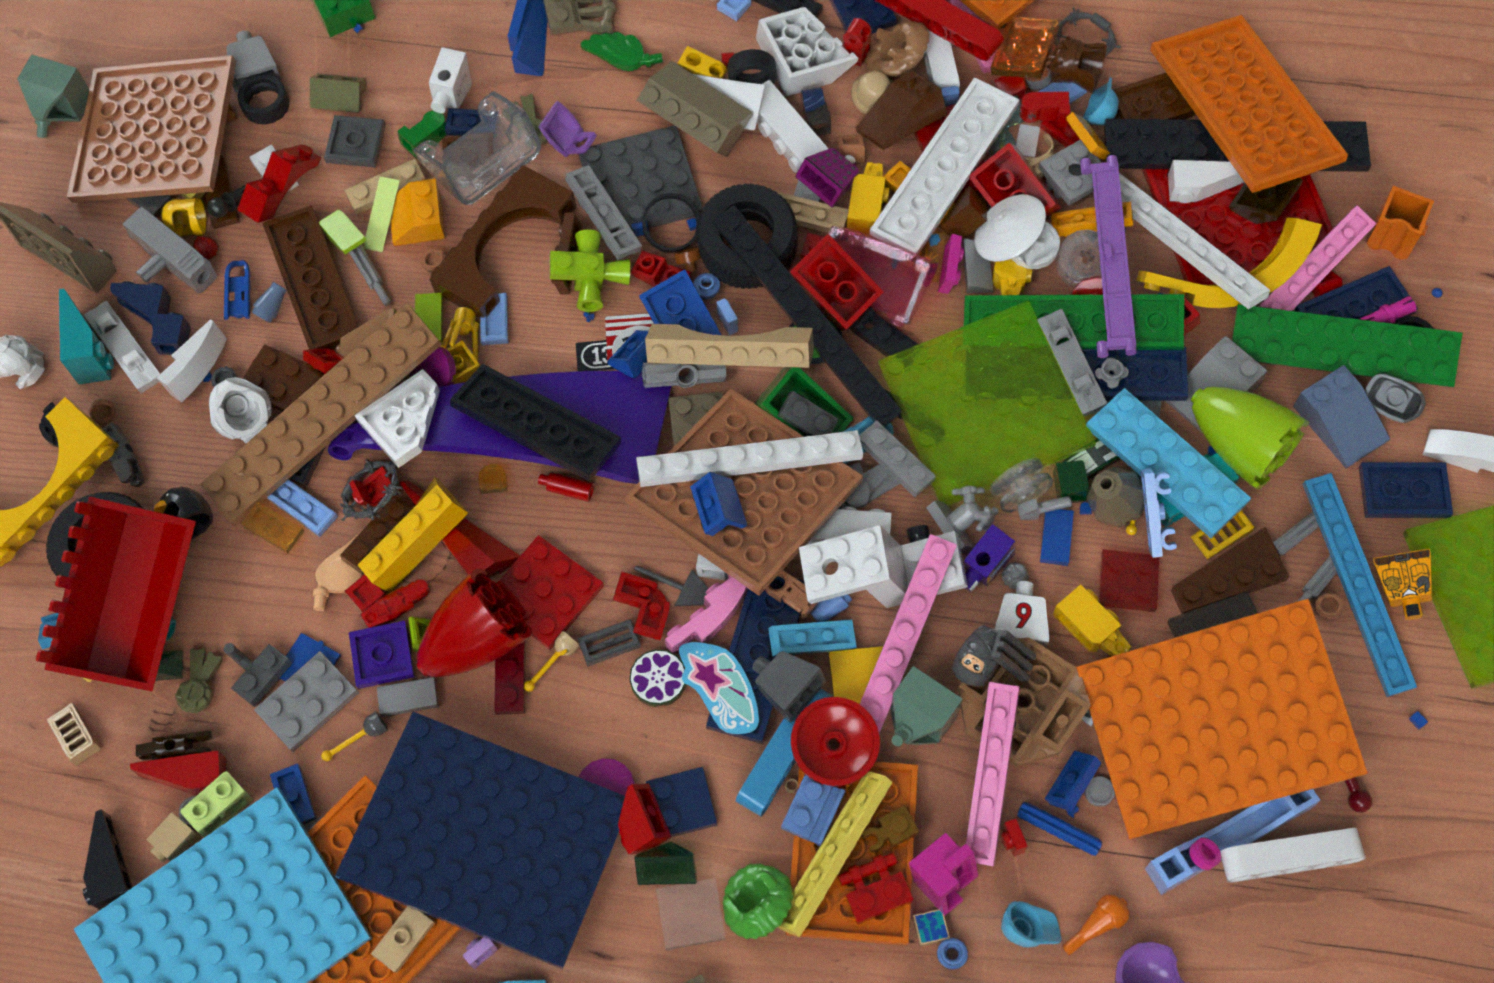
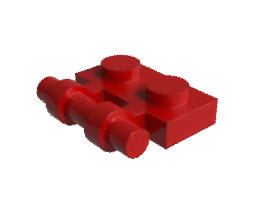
M894 853L885 856L877 855L872 857L873 861L858 867L855 864L848 867V871L837 875L841 886L851 882L854 885L855 891L845 894V897L857 925L914 901L902 871L891 876L888 872V867L898 864ZM877 872L880 880L865 886L862 878Z

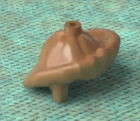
M911 21L897 24L891 30L879 28L876 32V37L879 40L870 47V51L866 54V69L869 71L877 70L889 76H900L911 72L924 56V52L927 50V44L929 43L927 27L923 23Z

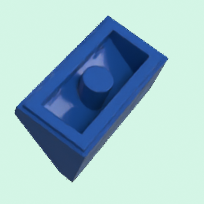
M636 330L607 361L608 365L631 378H636L642 372L643 363H647L645 338L648 331Z

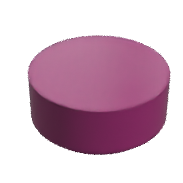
M1200 838L1190 846V857L1199 868L1211 870L1220 863V850L1212 840Z

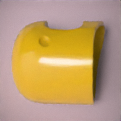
M187 198L167 202L162 210V223L179 237L205 235L207 217L202 200L200 198Z

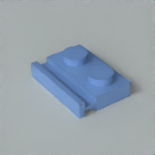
M804 775L781 825V829L821 846L844 797L845 790L820 784Z

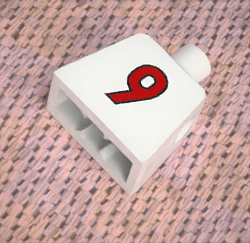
M1018 581L1016 583V594H1004L995 630H1007L1016 638L1029 637L1047 648L1049 631L1046 600L1043 597L1033 596L1034 584L1032 582Z

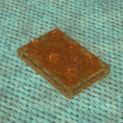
M1021 17L1010 19L1003 33L1004 42L997 49L991 64V75L1042 78L1049 53L1052 50L1059 30V20Z

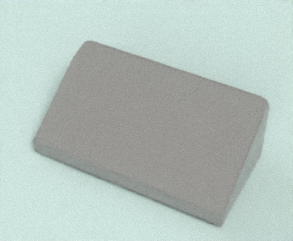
M963 239L966 294L993 293L991 262L979 255L975 248L974 240Z

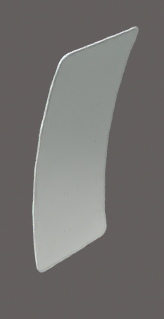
M1020 124L1016 147L1022 155L1035 157L1040 127Z

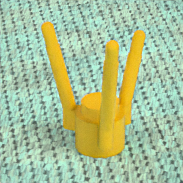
M459 307L455 310L454 318L450 321L449 328L440 347L446 348L449 340V345L453 347L459 334L468 335L471 331L473 356L478 361V330L480 324L475 321V311L466 307Z

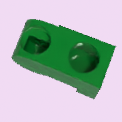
M429 111L412 128L408 129L404 125L397 131L400 145L416 159H419L446 136L444 115L435 111Z

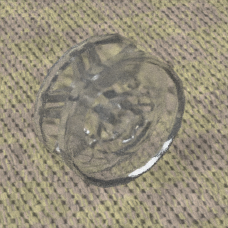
M1089 229L1076 231L1067 236L1059 248L1055 260L1057 273L1062 281L1070 287L1074 288L1084 278L1101 276L1098 235L1096 231ZM1083 256L1088 258L1087 264L1082 262Z
M1031 458L1011 467L1001 474L990 486L992 495L995 498H1002L999 506L1005 513L1019 510L1018 506L1024 502L1035 498L1039 499L1052 486L1053 479L1048 473H1041L1044 465L1038 458Z

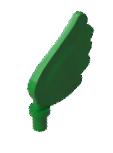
M620 32L612 34L603 33L601 35L593 34L590 36V40H583L581 42L582 50L596 55L612 66L624 71H634L642 65H646L649 68L651 65L663 63L661 53L651 55L644 53L642 44L634 35L624 36Z

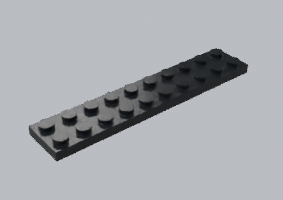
M1105 119L1104 122L1105 146L1110 154H1107V157L1110 155L1117 156L1119 169H1170L1173 160L1230 162L1200 120ZM1323 121L1347 152L1348 157L1346 162L1320 171L1368 172L1371 167L1366 122Z

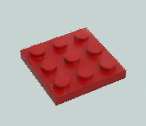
M539 535L500 579L524 607L526 614L523 616L526 626L528 625L532 628L531 636L549 650L555 645V640L562 631L566 632L604 587L601 580Z

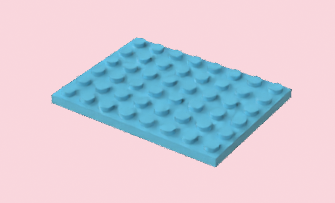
M278 787L74 928L75 933L104 983H310L373 938L284 793Z

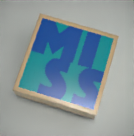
M939 909L913 915L920 947L950 939L945 916Z

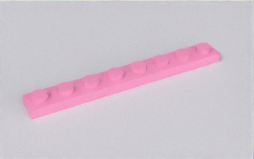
M932 534L929 535L860 702V705L873 717L879 734L891 707L893 693L901 683L957 547V544Z

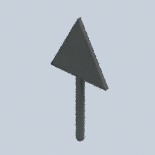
M634 567V570L681 590L674 606L704 605L705 592L709 588L693 570H691L685 584L682 585L642 567Z

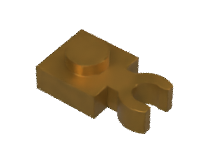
M904 805L879 818L878 823L881 828H868L862 833L863 839L869 836L877 838L878 842L870 847V852L875 853L883 847L884 842L889 841L893 848L918 835L919 830Z

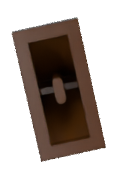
M967 186L939 227L949 237L955 234L962 236V240L987 221V202L971 186Z

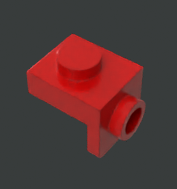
M382 466L363 482L353 479L349 484L353 490L352 496L354 500L362 506H367V504L373 507L377 506L386 495L382 493V491H386L383 486L388 487L391 484L392 474L390 473L385 477L384 475L388 471L386 467Z

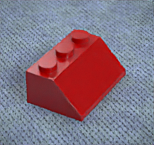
M1010 142L969 176L991 207L1008 197L1024 194L1034 196L1042 202L1046 212L1045 221L1051 217V213H1056L1062 208L1019 149Z

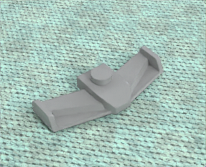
M860 463L850 465V468L863 476V480L838 509L843 507L858 509L867 506L869 502L900 483L880 464L863 473Z

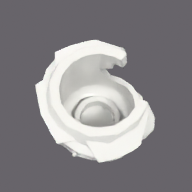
M6 334L0 337V378L17 374L21 376L15 384L19 389L33 385L46 369L44 368V353L26 342V339L22 336Z

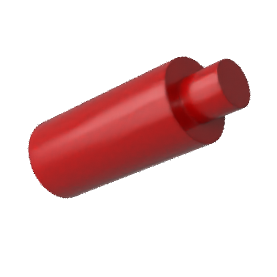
M559 473L540 474L538 478V484L546 486V491L590 502L594 492V483Z

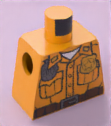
M1430 549L1373 558L1376 572L1390 607L1403 606L1406 620L1423 617L1421 603L1432 600V559Z

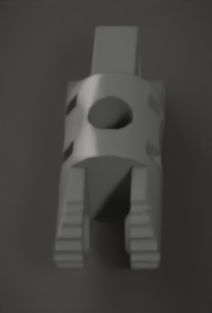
M108 424L103 430L119 444L109 460L120 482L130 483L134 487L142 486L144 484V477L127 437L117 424Z

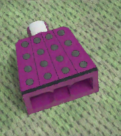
M829 148L806 157L795 177L833 208L849 190L859 170L856 167V160L853 156H843L836 149Z

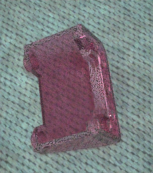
M831 226L829 235L884 291L870 307L886 313V316L890 317L889 322L894 325L904 327L905 324H911L939 263L919 254L906 252L854 229L844 226Z

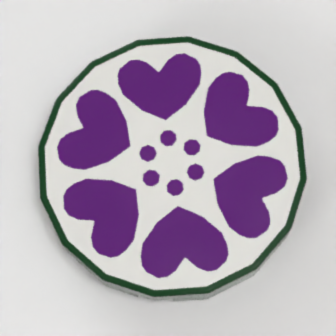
M655 649L642 654L635 660L630 670L629 680L634 695L639 701L652 707L673 704L682 696L686 688V684L682 681V675L685 670L683 662L677 655L667 650Z

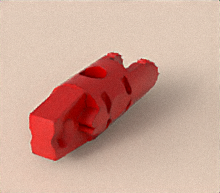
M418 579L405 587L400 586L377 600L361 613V617L367 627L381 626L391 622L414 608V604L423 600L424 597L426 598L428 593H430L428 583L423 579Z

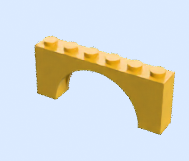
M66 397L45 416L56 432L59 447L58 460L52 477L42 491L30 501L12 509L0 510V567L14 558L15 553L34 537L35 532L55 515L56 510L64 502L73 497L75 491L93 476L95 470L104 461L108 460L119 446L78 405Z

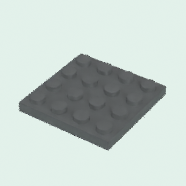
M675 125L590 146L586 153L578 154L581 166L589 165L631 230V224L642 222L648 204L662 194L677 193L683 195L695 204L699 214L702 212L701 201L678 129ZM664 199L658 201L649 209L646 221L648 228H653L692 218L695 215L684 202L677 199Z

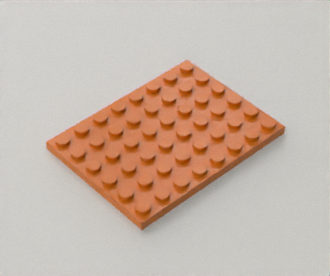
M1309 599L1076 667L1079 677L1083 679L1086 694L1089 697L1091 704L1089 710L1129 839L1368 774Z

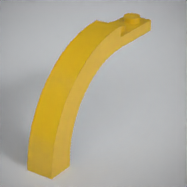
M1286 218L1277 244L1266 259L1250 271L1249 274L1270 289L1269 293L1276 290L1294 275L1304 263L1318 238L1322 224L1299 218ZM1138 271L1136 281L1145 283V289L1157 292L1160 291L1161 287L1170 289L1169 294H1184L1185 298L1193 306L1226 308L1234 307L1238 304L1242 305L1217 284L1200 285L1147 271Z

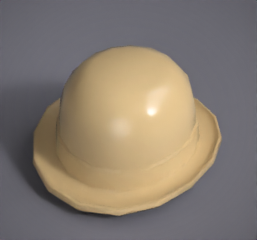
M877 70L869 71L858 77L851 89L852 101L855 107L863 114H867L893 80Z

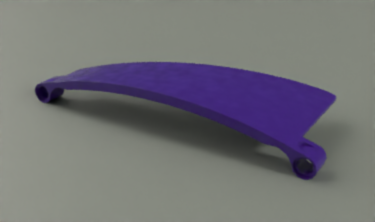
M576 371L509 376V378L620 436V446L596 473V476L625 483L638 484L640 482L636 457L656 455L672 386L645 388L642 372L636 378H631L620 371ZM464 383L438 387L440 392L422 451L475 454L564 468L451 407L450 399ZM352 423L330 442L328 453L335 459L346 461L351 459L353 452L358 449H382L359 423Z

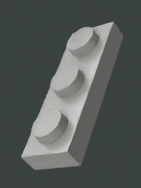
M878 421L874 422L859 435L862 448L914 497H917L934 482L936 476Z

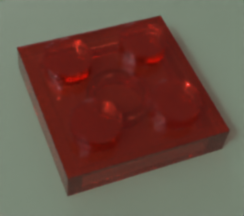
M1103 549L1100 563L1099 603L1104 607L1155 612L1158 598L1159 557H1152L1151 554Z

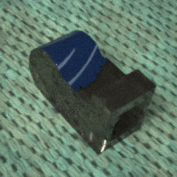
M822 87L801 90L805 122L817 136L831 134V116L824 100ZM825 123L822 128H813V125Z

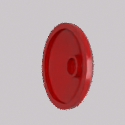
M826 697L811 703L799 714L792 728L791 751L795 762L806 776L823 785L845 786L858 781L870 771L879 753L880 736L873 717L863 706L847 698ZM836 740L839 743V748L831 749L828 746V742Z

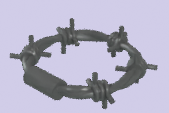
M1073 7V12L1059 22L1054 29L1047 28V31L1052 32L1051 36L1055 46L1060 44L1059 38H1066V36L1062 35L1061 30L1066 22L1070 21V24L1073 22L1074 26H1076V21H1079V19H1090L1092 23L1103 31H1108V39L1102 38V41H1105L1107 45L1106 56L1114 48L1121 49V46L1116 45L1117 40L1111 29L1112 24L1097 13L1092 15L1079 12V9L1076 11Z
M365 459L367 463L364 464V468L353 477H349L341 493L343 504L340 503V506L343 507L342 511L345 515L341 519L342 521L347 517H354L356 520L358 518H371V520H374V516L380 518L381 516L377 511L384 507L396 493L401 494L399 489H402V486H398L399 478L397 475L399 471L393 461L373 462ZM385 466L388 472L384 476L387 477L390 473L393 474L391 484L388 487L383 486L386 491H382V493L386 495L377 506L373 507L367 504V508L360 507L363 511L355 512L353 506L356 502L354 501L349 505L353 492L349 482L353 479L359 481L365 472L373 474L376 468Z

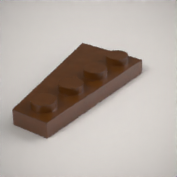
M1264 527L1174 585L1171 592L1183 616L1287 581L1289 575L1266 527Z

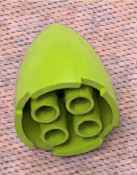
M1208 386L1204 390L1199 388L1191 398L1193 403L1192 411L1197 424L1214 451L1218 453L1238 476L1257 490L1269 482V473L1273 474L1280 466L1284 465L1305 434L1300 431L1303 426L1306 428L1309 424V421L1289 408L1260 395L1243 390Z

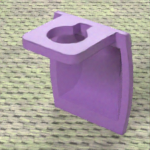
M559 101L554 103L539 125V129L547 141L565 157L569 154L586 153L597 137L595 132H584L573 114ZM587 139L585 144H583L582 146L578 147L576 145L578 142Z

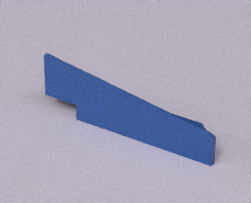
M517 0L507 35L510 50L514 51L512 62L515 73L543 76L547 17L543 0Z

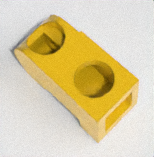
M689 46L686 47L677 63L690 73L724 79L728 72L723 63Z

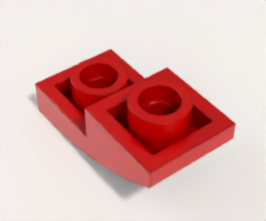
M642 251L630 272L633 276L654 287L684 269L667 264L666 259ZM686 270L690 279H692L691 272Z

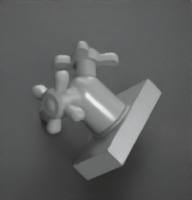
M965 486L961 489H953L952 495H960L964 499V503L953 512L946 502L933 501L926 507L944 534L952 531L958 534L961 553L968 554L975 547V544L965 530L975 521H978L980 523L977 525L976 530L983 531L984 529L986 532L993 524L995 515L999 512L996 507H993L992 510L988 506L981 508L975 502L974 494L985 493V489L982 487Z

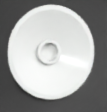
M1022 194L1008 197L994 205L987 212V221L977 228L975 232V248L979 255L986 260L997 262L1012 259L1026 251L1037 240L1045 224L1046 212L1042 202L1034 196Z

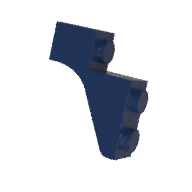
M129 281L111 283L110 291L117 297L118 303L152 325L151 343L158 354L172 355L189 339L191 327L185 317L175 312L168 313L171 297L164 286L157 283H148L147 285L135 284Z

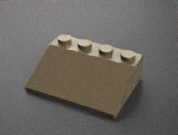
M0 202V220L18 245L97 294L116 273L117 270L111 262L113 258L102 249L99 251L95 250L89 241L83 237L79 239L74 237L73 233L64 225L58 227L49 216L42 212L37 214L28 208Z

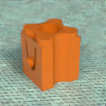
M1392 186L1375 220L1376 225L1372 228L1366 244L1373 250L1386 249L1397 259H1407L1420 236H1425L1428 228L1425 224L1434 200Z

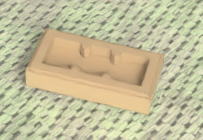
M406 907L371 954L394 973H398L435 922L424 913Z

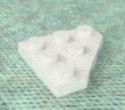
M422 369L354 416L358 423L399 468L422 452L440 390L435 381Z

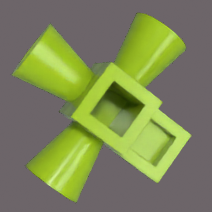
M586 229L577 232L575 235L579 252L550 251V279L574 280V291H579L577 308L584 312H595L603 308L600 294L603 280L629 285L630 260L604 263L603 253H598L601 234L596 230Z

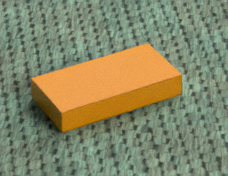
M1072 111L1066 117L1067 122L1090 153L1105 160L1110 152L1086 119Z

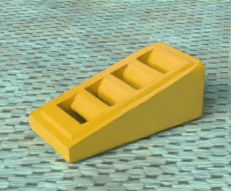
M1242 510L1233 517L1241 527V530L1237 531L1229 521L1226 527L1232 533L1231 537L1228 538L1222 529L1218 532L1223 539V542L1220 544L1215 537L1211 539L1207 536L1214 546L1213 549L1210 550L1201 539L1206 535L1202 530L1190 537L1207 560L1254 531L1255 527Z

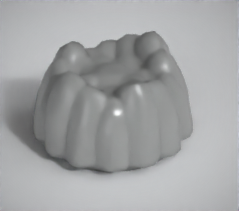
M1009 563L1002 572V581L1009 588L1016 589L1018 581H1027L1029 579L1028 570L1021 563Z

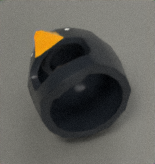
M188 487L170 488L160 497V501L154 507L155 512L196 521L191 540L204 533L213 522L210 505L202 495Z

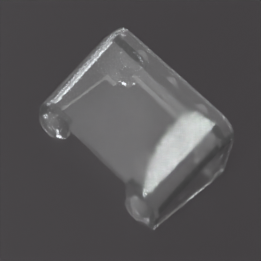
M495 91L484 97L478 105L477 111L482 122L448 147L442 149L437 142L426 140L413 149L417 159L456 200L465 205H471L513 173L517 172L522 165H526L533 160L541 150L540 139L525 109Z

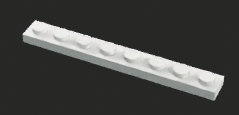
M1119 173L1122 203L1131 201L1134 220L1247 309L1268 298L1270 289Z
M858 430L636 457L640 487L699 480L709 472L725 477L862 460L863 450Z

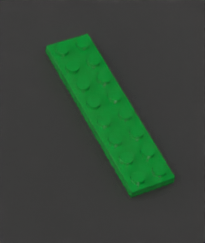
M1131 294L1136 350H1184V294ZM965 295L963 349L966 350V346L1049 348L1037 324V319L1060 309L1063 310L1081 349H1097V342L1107 341L1103 295ZM1067 337L1063 338L1057 342V345L1062 344L1068 341L1069 339Z
M1238 304L1232 341L1259 363L1333 372L1344 365L1352 375L1373 377L1378 373H1383L1406 382L1453 388L1455 386L1463 332L1255 306L1247 309L1245 306Z

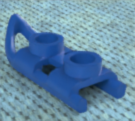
M245 260L232 261L225 269L224 320H228L229 317L233 316L235 318H250L251 274L250 267ZM244 266L245 276L230 277L232 268ZM233 292H234V293H235L234 301H230V300H229V293H233Z

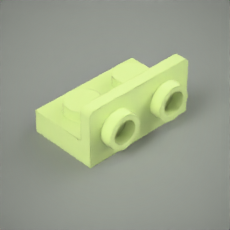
M225 771L184 806L180 812L193 828L205 838L232 819L253 798Z

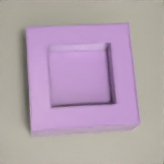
M478 937L467 945V952L462 956L475 970L498 949L491 940Z

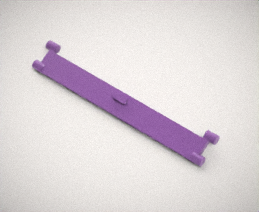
M1110 155L1105 163L1091 164L1089 158H1083L1080 160L1081 173L1083 175L1092 173L1107 341H1099L1096 344L1097 356L1099 358H1106L1109 355V350L1125 349L1126 355L1132 356L1137 353L1118 159L1117 156Z

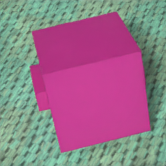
M947 833L943 834L909 862L913 882L944 916L963 902L962 897L958 893L978 877L974 851L967 844L960 848Z

